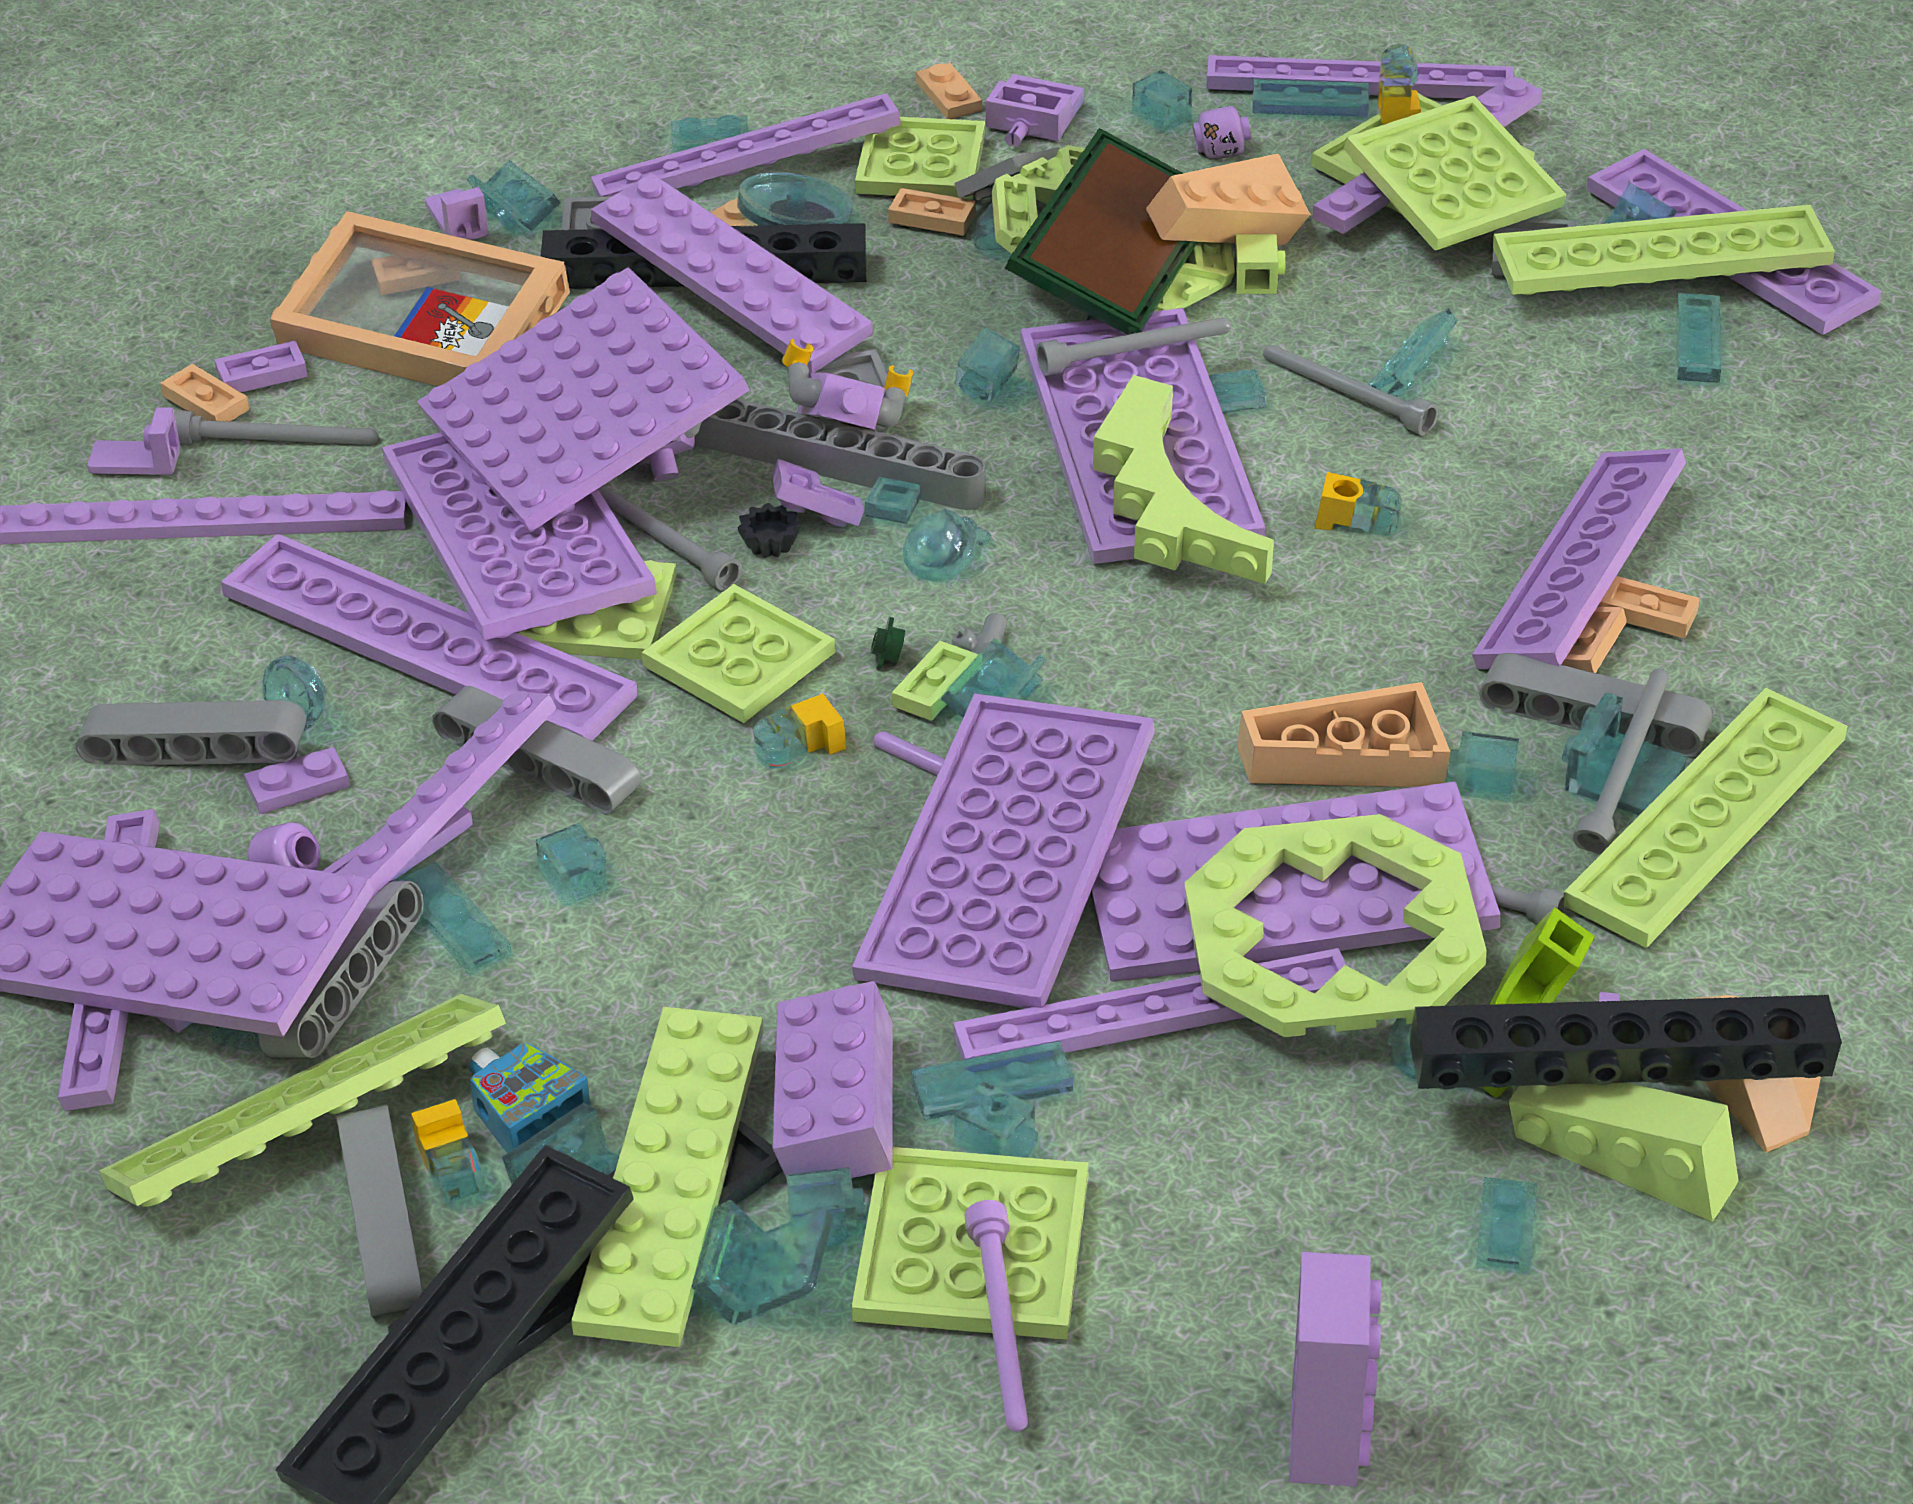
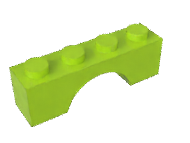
M1554 907L1524 937L1489 1005L1553 1003L1569 979L1579 969L1595 936ZM1509 1086L1503 1088H1481L1495 1098H1498Z

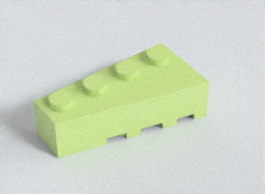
M1632 1083L1519 1086L1509 1100L1516 1138L1711 1222L1714 1221L1739 1182L1728 1105Z

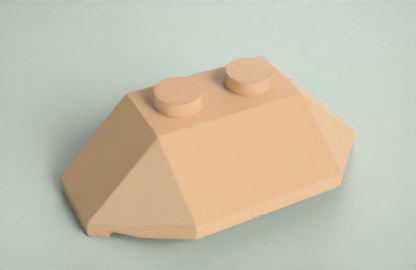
M1718 995V996H1707V997H1695V998H1688V999H1697V998H1731V997H1739V996ZM1821 1077L1702 1081L1722 1104L1728 1105V1111L1766 1153L1809 1135Z

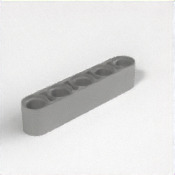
M1503 653L1494 658L1481 686L1479 695L1482 703L1489 709L1494 710L1495 707L1502 708L1501 712L1537 721L1542 718L1547 720L1546 723L1582 732L1587 729L1591 730L1594 735L1623 742L1646 685L1564 665L1558 667L1514 653ZM1664 690L1642 746L1671 754H1676V752L1684 753L1683 757L1687 758L1696 756L1702 748L1712 722V710L1703 700Z
M465 686L435 712L432 717L434 728L443 739L449 740L451 738L455 740L453 744L462 747L474 735V730L483 722L488 721L502 706L503 700L476 687ZM545 720L502 765V767L519 775L522 772L528 774L526 778L555 792L562 790L565 792L564 796L589 808L595 809L598 807L602 809L600 813L604 815L610 814L641 784L640 772L630 759L548 720Z
M285 700L99 704L89 710L76 742V751L88 763L102 760L104 761L103 764L116 765L281 763L294 758L307 722V717L300 706Z
M391 881L366 905L284 1037L259 1033V1044L267 1057L273 1059L315 1058L324 1051L423 913L424 900L421 889L416 883L412 881Z
M388 1105L336 1114L371 1317L408 1310L422 1294V1286Z

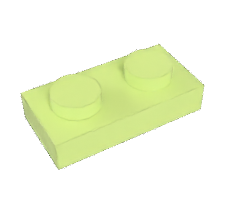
M939 641L893 690L892 706L932 721L979 669V654Z

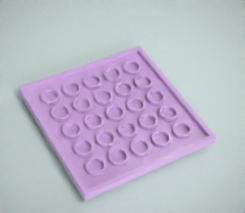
M627 267L623 271L611 275L604 283L585 295L576 297L571 304L557 313L540 320L536 326L516 339L507 341L500 349L483 360L471 364L464 372L450 381L433 388L429 394L418 400L417 403L427 419L528 531L532 532L750 390L744 377Z

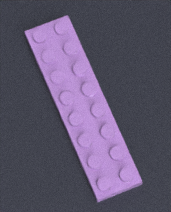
M1642 149L1589 176L1587 182V191L1636 221L1747 211L1646 149ZM1834 262L1833 265L1815 266L1813 268H1790L1773 272L1758 271L1727 276L1822 335L1879 305L1882 292Z
M653 173L648 174L591 209L593 223L782 354H785L791 339H794V343L802 349H805L806 344L810 343L814 347L807 365L810 373H815L873 335V322Z
M1682 448L1604 452L1600 455L1473 652L1472 656L1477 669H1490L1494 658L1503 653L1526 656L1558 667L1562 665L1685 466L1686 460Z

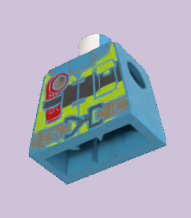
M530 1043L521 1044L502 1057L490 1048H483L476 1052L470 1060L469 1070L474 1074L470 1080L474 1111L514 1161L591 1111L587 1077Z

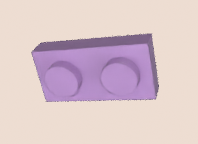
M296 341L214 359L219 380L239 392L308 377L306 363Z
M334 747L312 752L287 762L266 766L244 774L246 786L259 814L350 787L348 774Z

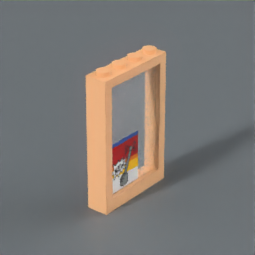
M346 211L337 226L331 229L329 237L319 251L314 253L310 264L300 278L294 281L290 292L283 302L274 309L270 320L277 345L296 341L302 353L439 386L464 372L471 364L479 362L494 353L507 341L516 339L536 326L540 320L557 313L570 293L565 264L562 261Z

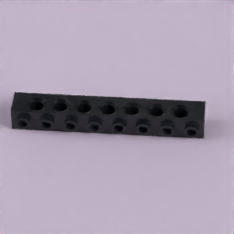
M865 223L731 226L814 283L867 282ZM603 229L543 230L540 257L564 262L569 289L596 288L611 275L621 272L627 267L648 287H686Z
M1829 995L1415 1007L1410 1034V1047L1418 1089L1503 1088L1507 1086H1557L1563 1084L1606 1085L1629 1082L1660 1083L1663 1081L1695 1080L1708 1082L1728 1079L1763 1080L1767 1078L1833 1076L1842 1044Z

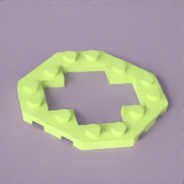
M1068 145L1059 149L1056 157L1049 160L1042 157L1022 166L1020 173L1011 177L1005 174L996 178L992 189L995 240L1011 254L1014 252L1038 217L1036 200L1048 203L1085 148ZM1197 242L1189 255L1190 263H1184L1155 311L1184 309L1230 285L1235 273L1231 243Z
M1381 814L1244 828L1184 882L1185 900L1190 915L1191 932L1196 959H1198L1203 994L1283 1037L1306 1035V1028L1334 1025L1335 1032L1377 1028V1020L1403 1018L1406 1024H1412L1415 1007L1445 1006L1486 965L1487 950L1461 853ZM1353 855L1422 890L1404 907L1403 923L1435 938L1387 986L1344 965L1314 994L1243 957L1264 938V925L1261 921L1234 907L1283 862L1323 882Z

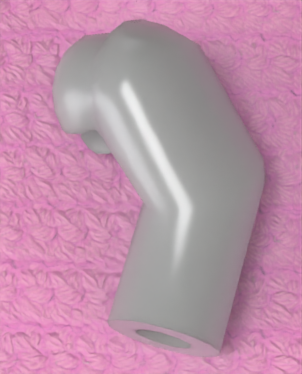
M991 613L987 615L980 634L975 636L974 632L970 629H965L964 635L959 631L954 635L952 645L977 653L979 658L992 654L1000 648L1007 627V620L1001 614Z

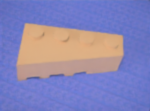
M1279 154L1173 175L1146 208L1162 240L1236 243V234H1276L1277 246L1287 244L1311 215Z
M1422 682L1241 711L1237 749L1249 782L1269 784L1419 787L1445 783L1451 753Z

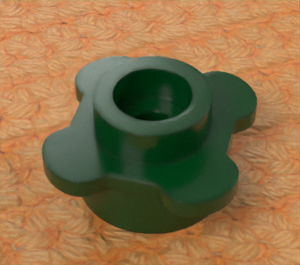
M889 616L885 629L877 627L873 637L870 654L878 655L877 670L882 669L883 662L896 665L901 654L905 630L893 627L894 617Z

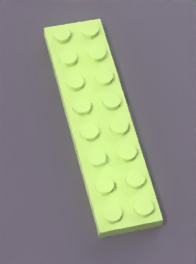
M1811 205L1494 234L1493 249L1512 295H1531L1537 292L1557 290L1573 291L1578 288L1613 287L1621 284L1654 283L1656 281L1674 279L1691 280L1705 276H1732L1737 273L1773 272L1790 268H1813L1815 266L1833 265L1835 253Z
M1765 688L1564 891V906L1647 948L1844 742L1848 726Z
M459 994L99 1170V1173L107 1190L136 1206L142 1204L143 1207H149L161 1203L172 1195L171 1189L187 1181H190V1183L205 1181L220 1171L219 1165L235 1157L237 1160H244L256 1156L266 1149V1142L282 1134L284 1137L300 1134L313 1125L312 1119L326 1112H329V1114L344 1112L358 1103L357 1097L373 1089L376 1092L393 1088L403 1081V1074L417 1067L420 1069L435 1067L448 1059V1052L462 1045L464 1047H473L484 1043L492 1037V1030L506 1024L499 1005Z
M663 1007L613 1177L630 1186L634 1200L591 1252L571 1320L573 1335L673 1347L681 1346L764 1032L763 1017Z

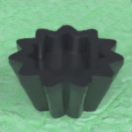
M766 503L761 508L750 507L749 514L739 516L741 525L738 526V532L753 554H761L764 558H768L771 555L779 557L781 553L789 552L799 533L801 523L797 521V512L787 511V508L783 505L774 507L770 503Z

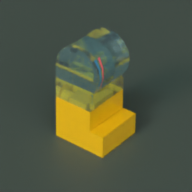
M1392 45L1382 53L1377 104L1381 124H1388L1421 113L1417 90H1412V86L1418 80V68L1414 52L1407 45Z
M1327 472L1314 529L1332 530L1333 524L1363 529L1367 534L1389 536L1398 527L1402 498L1394 488L1372 481Z
M823 693L778 710L774 714L762 718L754 725L753 734L756 758L759 763L769 768L786 767L796 757L821 748H825L829 755L846 749L844 720Z
M456 1099L411 1113L417 1149L434 1187L438 1188L443 1202L447 1204L472 1194L484 1192L486 1184L482 1167L464 1127L462 1114Z

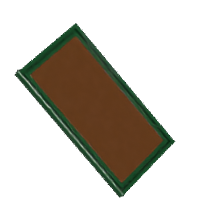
M1099 128L1016 247L1004 269L1126 335L1142 332L1197 244L1195 241L1162 240L1146 210L1168 179L1173 175L1183 173Z

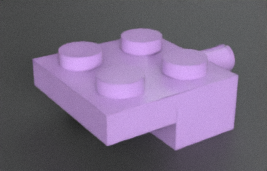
M1012 74L1007 82L999 81L986 99V127L1009 131L1005 136V142L1011 147L1013 143L1014 147H1018L1026 135L1059 141L1084 102V88Z

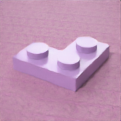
M777 459L772 472V479L776 498L781 500V505L800 513H804L806 509L821 513L823 520L836 526L845 527L846 523L859 526L864 513L861 498L821 485L819 475L815 471Z

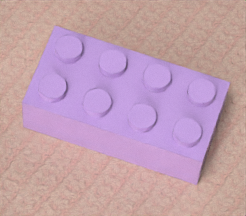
M875 981L845 986L840 989L797 997L777 1003L773 1151L792 1191L893 1169L892 1020Z
M1316 1252L1301 1253L1292 1382L1289 1482L1357 1486L1358 1467L1369 1466L1371 1432L1362 1431H1373L1374 1397L1371 1396H1376L1377 1361H1374V1359H1379L1381 1324H1378V1316H1370V1314H1380L1381 1280L1370 1279L1371 1256Z

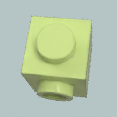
M1236 234V294H1277L1278 275H1285V250H1278L1277 235Z

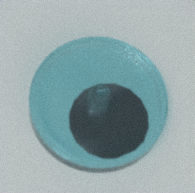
M784 172L761 173L746 178L740 184L737 200L739 211L747 219L759 226L850 224L853 211V203L849 196L834 185L813 177Z

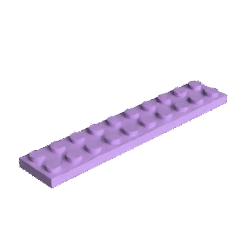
M278 533L221 581L223 596L455 695L465 686L476 687L502 700L516 691L550 694L557 709L546 720L591 741L638 697L637 683L516 632L504 638H493L484 641L468 612Z

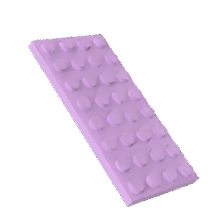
M1183 308L1155 311L1142 332L1188 324L1189 322ZM1098 319L1020 329V343L1093 564L1134 559L1135 525L1138 521L1113 514L1114 480L1116 476L1093 470L1094 436L1133 375L1173 386L1172 419L1163 437L1165 454L1175 474L1190 493L1214 513L1243 529L1265 536L1266 527L1195 339L1071 362L1070 366L1064 368L1062 373L1044 376L1037 361V344L1039 342L1056 339L1059 343L1065 342L1069 346L1126 334Z
M440 432L382 447L383 458L400 491H402L406 502L484 641L493 638H504L512 633L537 626H548L555 621L573 616L592 614L599 609L621 603H633L643 597L657 594L655 578L598 489L532 532H529Z
M974 693L852 965L854 980L875 981L877 984L1022 1008H1043L1155 733L1153 718Z
M1456 781L1116 829L1090 892L1110 981L1200 971L1191 932L1190 915L1185 900L1184 882L1244 828L1381 814L1461 853L1481 931L1500 928L1501 914ZM1353 855L1323 882L1283 862L1234 907L1261 921L1264 925V938L1243 957L1259 963L1335 948L1343 951L1433 938L1403 923L1404 907L1422 890Z
M40 831L0 886V991L284 1037L375 891L370 879L367 877Z

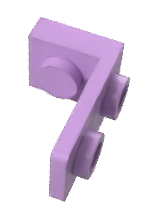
M479 187L466 191L455 189L425 198V206L443 234L468 240L489 235L484 194Z
M156 407L151 425H146L144 428V441H96L87 464L89 473L173 475L181 450L174 409Z

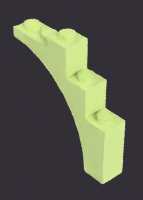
M1133 375L1094 436L1093 470L1116 476L1114 480L1113 514L1138 521L1135 525L1134 559L1171 570H1176L1181 560H1185L1266 584L1272 573L1274 540L1243 529L1221 517L1190 493L1175 474L1165 454L1163 437L1172 419L1173 386Z

